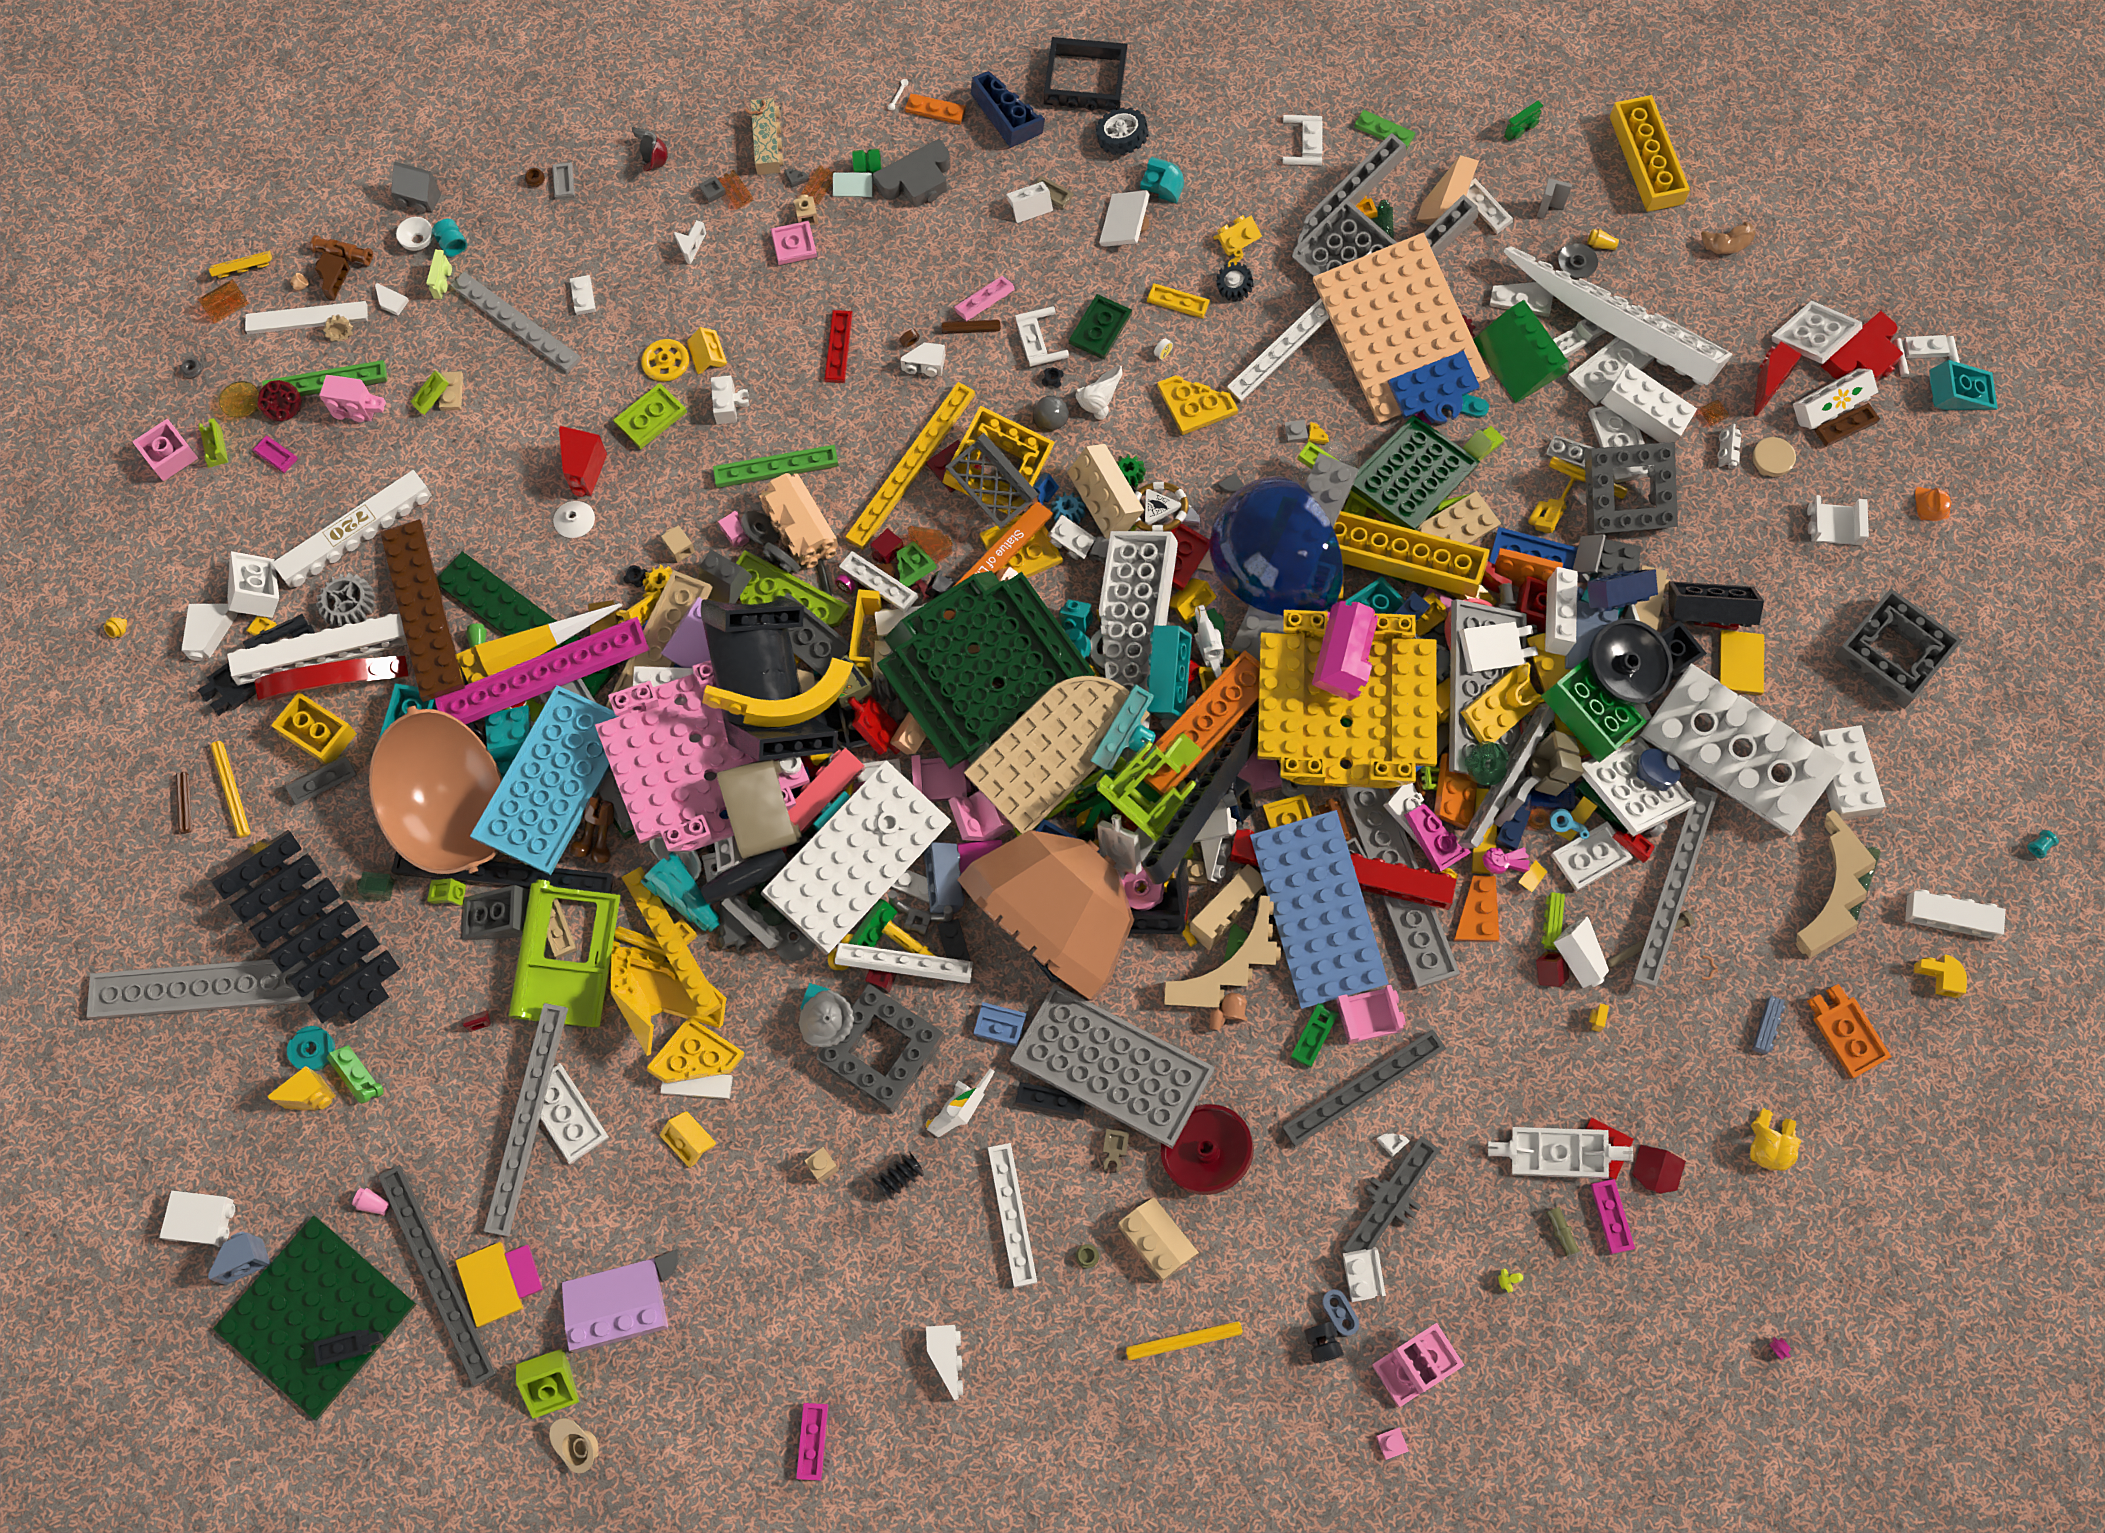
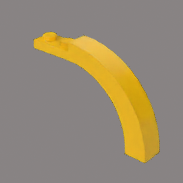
M832 657L830 666L823 678L813 688L793 698L760 700L706 685L702 703L707 704L711 708L728 710L732 714L745 715L743 723L749 725L781 727L801 723L819 715L837 700L848 682L854 663Z

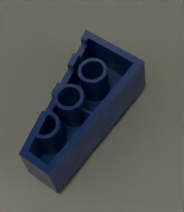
M987 71L972 77L970 94L1010 148L1043 133L1045 118L1034 113L1033 108L1029 104L1025 105L1021 102L1016 93L1008 91L1006 85L991 72Z
M1656 569L1619 570L1617 573H1611L1610 575L1587 582L1590 608H1599V611H1611L1612 608H1622L1625 605L1649 601L1651 596L1658 595Z

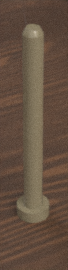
M1687 910L1680 913V918L1677 920L1674 931L1685 925L1690 927L1695 923L1693 916ZM1647 937L1607 960L1608 968H1614L1641 952Z

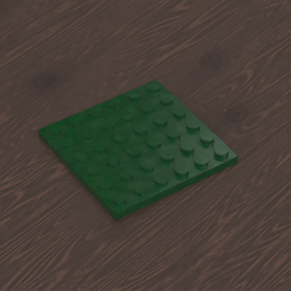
M313 1215L213 1329L312 1419L317 1421L383 1343L371 1346L372 1352L323 1367H316L313 1343L359 1329L369 1330V1334L375 1332L383 1333L385 1342L417 1303L317 1216Z

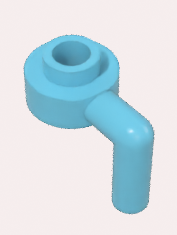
M1557 809L1551 813L1549 821L1555 831L1566 832L1572 829L1579 832L1583 839L1589 837L1586 826L1573 821L1571 814L1567 810ZM1564 816V821L1557 822V818Z

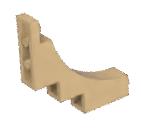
M1835 810L1827 813L1825 827L1832 834L1829 840V848L1835 868L1834 888L1822 912L1812 923L1797 933L1796 946L1802 954L1806 953L1810 959L1857 931L1858 922L1848 910L1866 899L1867 891L1857 879L1872 871L1876 863L1875 858Z

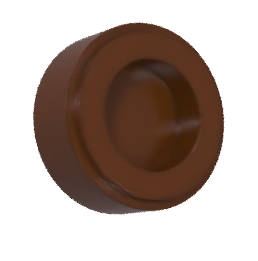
M911 329L900 337L899 342L904 348H908L919 340L920 335L916 329Z

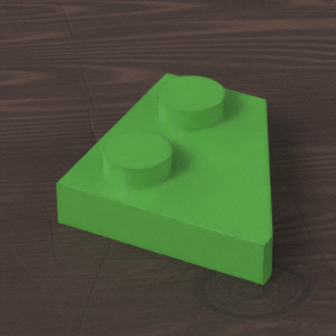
M915 541L897 551L898 571L900 573L899 582L906 587L937 568L935 562Z

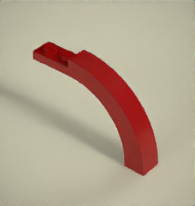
M403 655L372 659H352L289 669L255 679L257 699L261 701L278 699L290 694L317 688L405 678L409 675L406 657Z

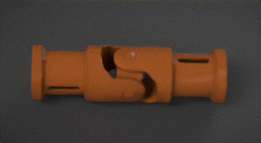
M314 235L310 242V250L313 253H327L345 258L349 262H361L365 266H369L373 259V251L370 248L362 249L354 244L334 239H322L318 235Z

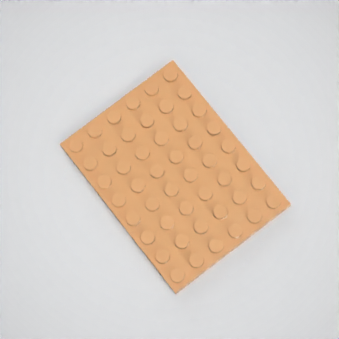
M1424 232L1313 277L1312 280L1378 424L1402 415L1388 384L1389 379L1461 351L1465 352L1478 383H1482L1490 378Z

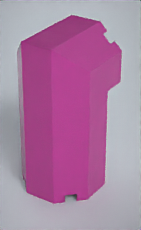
M1339 601L1332 605L1312 681L1313 686L1349 701L1359 697L1361 691L1358 689L1361 685L1365 687L1372 667L1371 663L1368 662V656L1378 621V616H1374L1375 611L1373 608L1359 602H1352V605L1349 606L1346 605V601Z

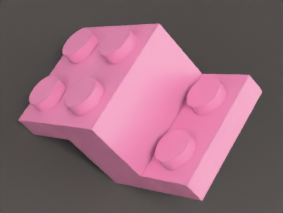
M980 790L969 798L954 796L948 800L962 840L992 841L1006 831L1014 830V826Z
M1437 1323L1372 1364L1373 1369L1398 1408L1465 1366Z

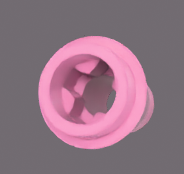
M360 1188L353 1199L352 1205L356 1207V1210L384 1216L390 1202L385 1201L368 1188Z

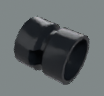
M1334 1322L1324 1323L1304 1330L1308 1344L1313 1346L1310 1352L1314 1364L1344 1356L1340 1342L1335 1340L1338 1334ZM1326 1337L1328 1342L1320 1345L1319 1339Z

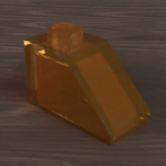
M909 526L907 528L908 537L912 542L915 541L935 564L952 554L953 543L949 536H944L940 530Z

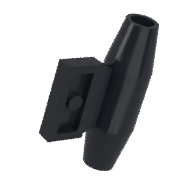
M781 848L756 855L720 873L702 886L700 890L707 904L736 895L740 896L746 890L764 884L766 880L783 869L789 862Z

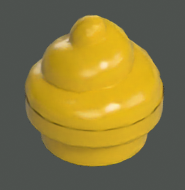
M111 617L103 625L104 630L111 638L122 637L126 633L127 620Z

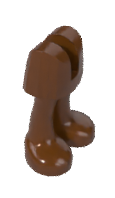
M591 796L583 814L585 819L583 836L579 841L571 844L570 853L577 857H585L591 853L593 861L607 863L611 857L606 843L608 826L614 822V806L612 802L605 800L599 815L600 799ZM595 825H598L597 840L592 850Z

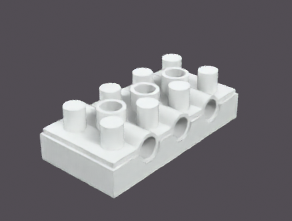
M1692 663L1639 736L1655 748L1670 754L1678 763L1789 836H1792L1845 763L1819 745L1801 736L1785 723L1759 709L1751 701L1722 685L1718 680ZM1699 715L1708 716L1713 723L1712 729L1708 732L1698 731L1694 725L1695 718ZM1734 741H1746L1751 748L1750 754L1747 757L1737 756L1732 749ZM1776 764L1785 766L1789 772V777L1784 783H1779L1772 778L1771 770Z

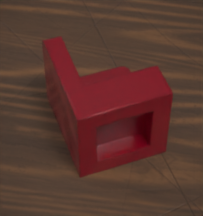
M1546 951L1536 960L1538 982L1540 985L1560 988L1569 979L1568 964L1561 953Z
M869 969L865 982L883 988L885 992L890 993L897 973Z

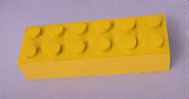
M1649 95L1615 102L1610 114V120L1646 212L1683 205L1690 192V188L1653 96Z

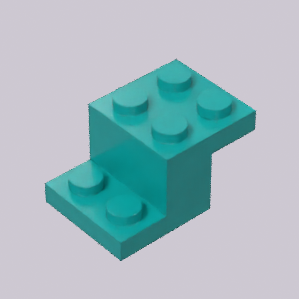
M528 705L498 711L485 716L487 750L493 757L502 779L532 729Z

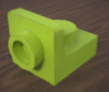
M454 879L431 880L427 902L432 904L452 903L461 906L463 905L466 885Z

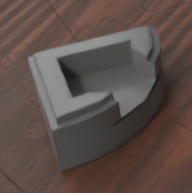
M794 169L784 170V174L792 188L810 181L809 176L805 172Z
M1235 473L1218 483V487L1224 492L1240 494L1247 491V487Z
M677 1249L654 1259L663 1282L668 1280L677 1268L679 1261Z

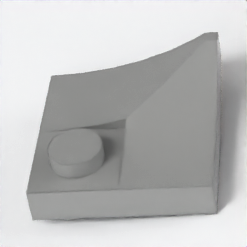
M1534 775L1515 782L1513 790L1508 793L1504 800V806L1494 817V824L1501 827L1506 821H1511L1515 812L1525 802L1529 791L1541 781V778Z

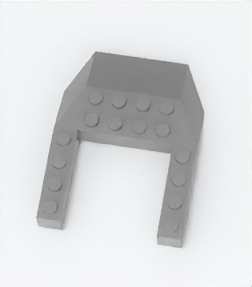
M1393 133L1306 216L1304 227L1299 235L1292 258L1313 277L1364 257L1370 251L1373 253L1397 243L1356 207L1407 156L1406 145ZM1464 194L1424 232L1435 258L1478 218V206Z

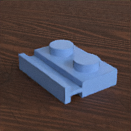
M982 1002L974 1036L1018 1046L1026 1013Z

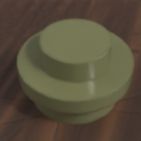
M1082 1245L1076 1252V1261L1082 1268H1092L1099 1261V1252L1093 1245Z

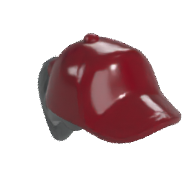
M632 127L634 136L641 139L640 152L643 158L642 163H644L643 170L650 171L652 168L664 166L668 158V150L664 142L649 130Z

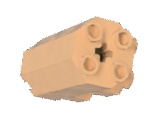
M785 473L771 480L767 484L769 489L767 491L763 489L759 499L763 504L762 509L767 517L770 516L772 520L771 524L774 530L780 533L784 547L786 549L789 548L791 558L798 564L806 565L807 568H813L818 564L819 559L834 557L837 554L835 550L838 547L837 538L799 475L794 474V477H791L790 474Z

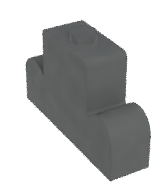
M939 138L873 173L874 185L882 196L888 200L896 199L902 191L914 207H919L928 201L933 202L939 195L947 191L946 177L943 173L950 168V153Z

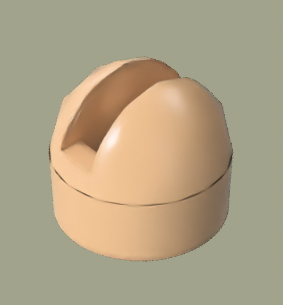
M296 273L291 278L290 284L295 290L300 291L305 289L309 282L302 274Z

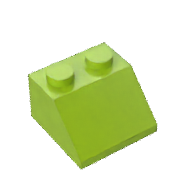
M563 1348L516 1364V1384L532 1419L579 1403L570 1364Z

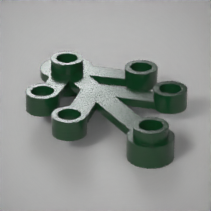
M1111 769L1105 770L1099 775L1097 781L1087 786L1081 784L1075 786L1073 789L1075 798L1078 800L1085 799L1088 794L1098 790L1096 784L1105 774L1113 780L1118 772ZM1100 791L1096 796L1079 804L1069 803L1065 807L1067 816L1070 818H1075L1079 813L1091 808L1085 824L1080 826L1076 832L1077 838L1086 842L1089 840L1093 842L1095 840L1093 826L1101 809L1106 816V822L1111 824L1112 821L1110 819L1113 815L1117 814L1113 812L1108 800Z

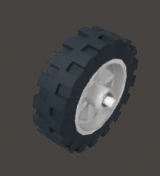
M1125 107L1119 108V110L1114 109L1110 111L1111 113H1106L1102 119H1099L1098 125H1096V135L1100 148H1103L1106 153L1111 152L1112 155L1132 153L1135 149H1140L1142 144L1146 143V137L1149 136L1147 121L1144 114H1141L1139 110L1135 111L1129 107L1128 109H1125Z

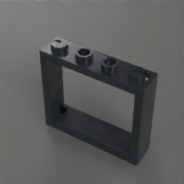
M1052 37L1044 87V104L1053 105V107L1067 106L1070 109L1077 107L1086 108L1091 111L1095 109L1106 110L1107 112L1114 109L1119 110L1121 107L1128 44ZM1056 55L1120 61L1115 95L1051 89Z

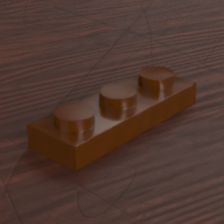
M1867 403L1818 426L1815 429V433L1825 447L1878 423L1880 418L1872 406Z

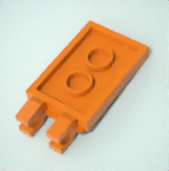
M1839 984L1825 990L1834 1002L1832 1005L1828 1006L1820 994L1807 1000L1815 1012L1813 1015L1815 1017L1813 1019L1851 1079L1892 1057L1855 997L1849 999Z

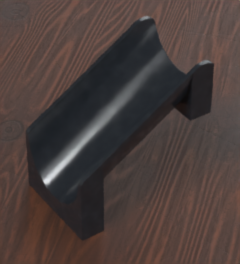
M781 595L774 596V601L762 604H732L703 599L701 602V618L717 688L760 700H784L801 695L802 690L788 628L803 627L804 605ZM721 709L728 743L758 761L837 752L838 731L813 718L789 726L762 727L743 723L745 715H736L728 710Z

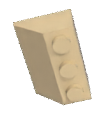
M1154 1197L1137 1207L1118 1223V1228L1162 1283L1199 1253Z

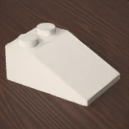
M231 551L227 596L229 611L273 618L279 601L276 569L272 564L274 559Z

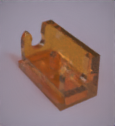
M233 279L198 299L214 324L249 304Z

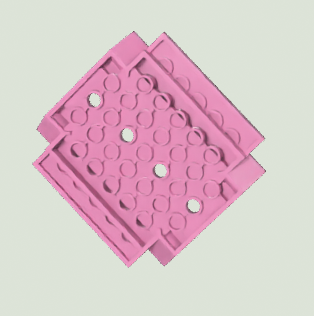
M711 660L692 666L694 674L653 687L651 681L608 695L614 713L619 717L595 725L640 844L662 837L668 851H693L734 836L730 819H722L719 816L723 810L727 809L718 779L716 777L714 780L708 781L704 776L708 772H714L717 775V772L758 760L728 743L721 708H711L707 704L702 703L706 685L717 688ZM678 697L687 699L683 705L675 704V700ZM694 734H698L702 737L701 740L697 743H693L689 740V738ZM802 761L801 769L797 774L789 776L783 773L779 774L778 780L788 811L796 805L791 789L810 783Z

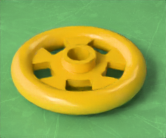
M661 339L655 341L642 354V369L648 377L655 381L668 382L675 380L686 371L689 365L688 351L676 340ZM659 348L663 350L659 352L657 355H655L654 351H656ZM671 348H674L677 350V352L673 354L669 350ZM655 360L657 366L650 367L649 362ZM675 360L681 361L679 367L673 366ZM669 369V373L661 374L660 370Z

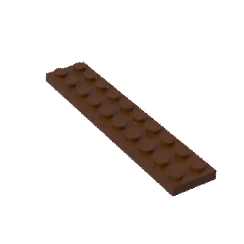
M421 519L380 531L422 701L424 702L464 689L465 685Z

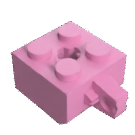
M326 375L319 395L331 415L340 420L351 418L356 422L371 421L374 413H383L386 404L384 398L370 394L361 379Z

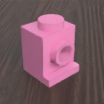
M736 510L718 521L721 531L734 548L749 542L750 538L744 532Z

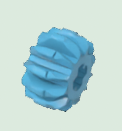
M1064 491L1063 497L1056 495L1055 501L1051 502L1052 509L1050 511L1053 512L1052 517H1054L1055 523L1061 515L1077 524L1085 516V504L1080 496L1075 497L1074 492L1067 496Z

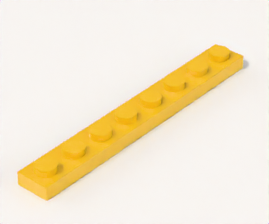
M640 866L621 878L703 1019L720 1009L722 1005L659 896H655L641 883L642 879H646L644 877L646 874Z

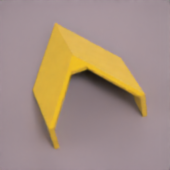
M613 941L611 953V995L647 1056L651 1055L654 1025L651 1023V1016L666 1012L686 1019L690 1016L697 1022L717 1028L723 1025L726 997L711 983L709 985L722 1007L702 1019L671 963L665 962L666 956L633 946L631 949L620 947L619 942Z

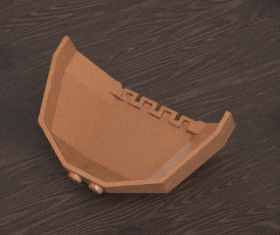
M1033 830L1023 833L972 862L957 880L980 908H984L983 911L994 921H997L1002 916L1003 918L998 925L1011 937L1019 931L1020 934L1015 940L1028 952L1037 947L1032 956L1043 966L1048 963V969L1054 975L1089 1000L1095 999L1110 983L1134 922L1119 870L1115 867L1116 862L1107 854L1103 857L1098 852L1100 848L1091 840L1086 842L1081 839Z

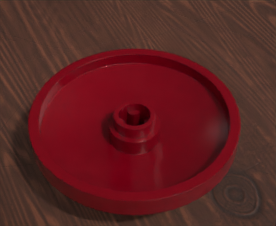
M1216 1104L1195 1106L1173 1149L1161 1143V1160L1168 1176L1181 1189L1198 1195L1217 1194L1236 1185L1247 1173L1254 1154L1253 1138L1246 1122L1233 1110Z

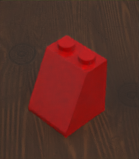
M560 426L559 437L562 468L566 481L573 494L579 497H584V495L591 496L607 457V452L600 435Z

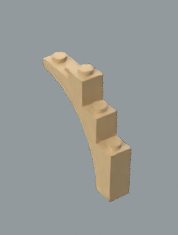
M1270 896L1259 897L1257 915L1252 929L1239 950L1216 970L1201 977L1185 981L1165 982L1164 1005L1219 1008V1003H1222L1224 999V990L1220 989V985L1248 986V982H1252V968H1248L1249 964L1276 965V961H1280L1281 947H1277V942H1268V937L1272 938L1273 924H1269V915H1273L1274 902L1270 901Z

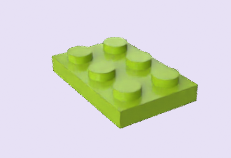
M659 383L613 419V421L641 450L685 415L687 410Z

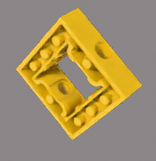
M980 405L952 461L974 444L980 435L985 433L995 446L1023 459L1018 471L1033 487L1055 442ZM978 448L970 453V460L979 459L981 452ZM958 463L953 469L957 473L966 474L967 464ZM975 464L969 465V474L981 475L982 469L974 468ZM946 470L943 483L970 496L950 472ZM968 478V486L971 489H980L981 479ZM983 479L982 490L995 491L996 480ZM998 481L997 491L1010 492V485L1003 481ZM982 494V502L994 505V495ZM997 495L996 505L1009 506V496ZM1012 496L1011 506L1020 507L1025 503L1019 496ZM997 509L1008 515V510Z

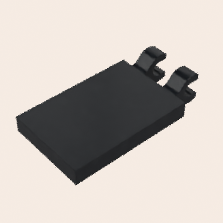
M229 662L206 677L209 683L198 689L201 697L206 702L213 698L217 691L221 694V698L210 704L218 716L227 711L229 706L236 709L257 694L255 681L242 685L236 684L231 676Z

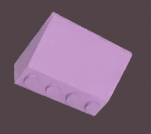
M700 597L693 600L661 652L663 656L682 668H693L692 666L711 660L701 618V602L703 599Z
M655 1258L562 1282L564 1321L569 1351L578 1353L668 1329Z

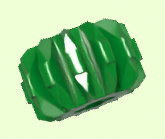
M1129 454L1126 455V458L1119 456L1118 461H1116L1129 485L1137 488L1138 482L1143 483L1144 476L1146 475L1143 461H1138L1137 455L1133 458H1130Z

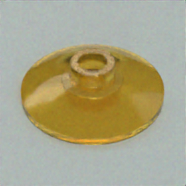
M246 381L234 382L221 392L219 406L230 417L241 418L248 416L258 407L259 391L252 383Z

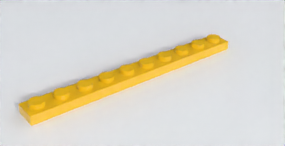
M957 382L845 536L846 541L862 550L865 549L925 466L926 461L930 459L975 396V390Z

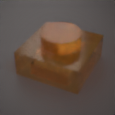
M1719 399L1701 407L1699 410L1710 426L1729 417V413Z

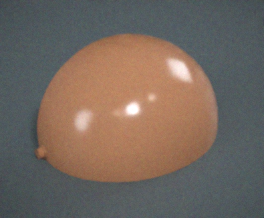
M411 706L407 708L408 713L398 718L384 731L372 756L369 787L376 819L393 848L414 866L437 874H450L468 870L469 874L478 871L477 867L489 861L499 852L472 839L470 835L503 780L486 746L468 726L445 712L433 709L419 710L416 709V706Z

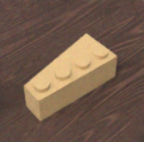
M1249 864L1243 869L1240 867L1232 877L1234 879L1229 884H1224L1219 890L1218 895L1211 899L1189 924L1191 926L1190 932L1194 935L1195 939L1209 951L1265 889L1262 875Z

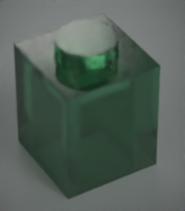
M363 872L362 877L358 880L357 890L364 899L390 901L395 880L389 874Z

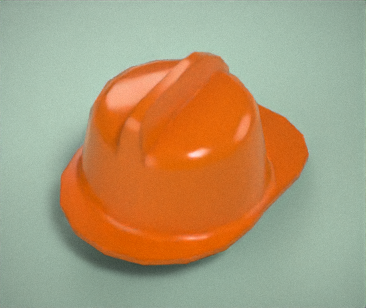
M1917 486L1915 500L1917 514L1920 519L1930 521L1948 519L1951 508V499L1948 493L1940 490L1938 487L1928 489Z

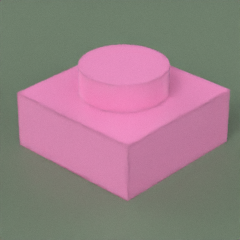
M1400 1427L1376 1436L1385 1460L1409 1451Z

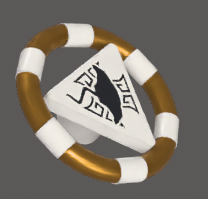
M1154 482L1141 487L1135 492L1139 501L1146 494L1145 523L1140 518L1134 523L1136 527L1143 531H1171L1182 524L1187 516L1189 509L1187 496L1182 489L1174 484ZM1153 490L1171 491L1177 496L1180 502H1177L1171 498L1154 492ZM1181 508L1172 522L1165 525H1150L1154 522H1164L1169 514Z

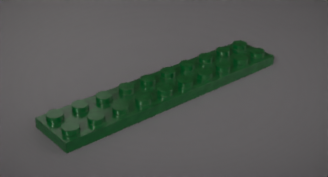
M463 551L437 577L440 588L505 636L557 622V620ZM575 634L574 636L570 637L569 639L557 645L548 652L568 645L570 643H573L577 640H580L581 638ZM614 664L581 679L594 698L620 668L617 664Z

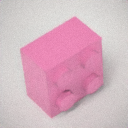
M168 418L132 441L163 481L198 459Z

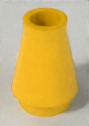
M1599 228L1597 230L1592 229L1587 240V244L1591 245V248L1610 249L1613 251L1616 250L1619 239L1612 237Z

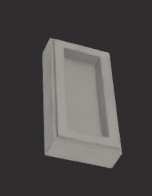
M572 162L552 165L555 200L575 198Z

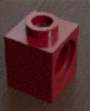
M888 528L870 544L873 559L878 563L883 562L884 564L890 563L897 556V551L904 548L903 540Z

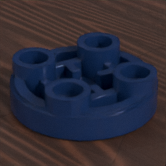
M1647 749L1637 760V777L1657 787L1660 791H1667L1680 779L1681 770L1679 764L1670 754L1662 750Z

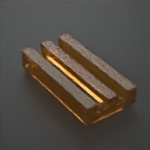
M819 165L801 195L814 197L826 177L829 176L817 197L813 198L814 203L819 205L832 185L833 173L836 171L830 172L829 168L824 169L822 165Z
M732 170L730 171L731 174L728 175L726 173L724 178L721 179L719 177L718 180L725 188L726 195L735 208L739 209L754 200L739 176ZM732 178H734V180L739 185V187L748 199L745 200L743 195L740 193L736 185L731 180ZM727 181L740 199V203L737 202L724 182Z

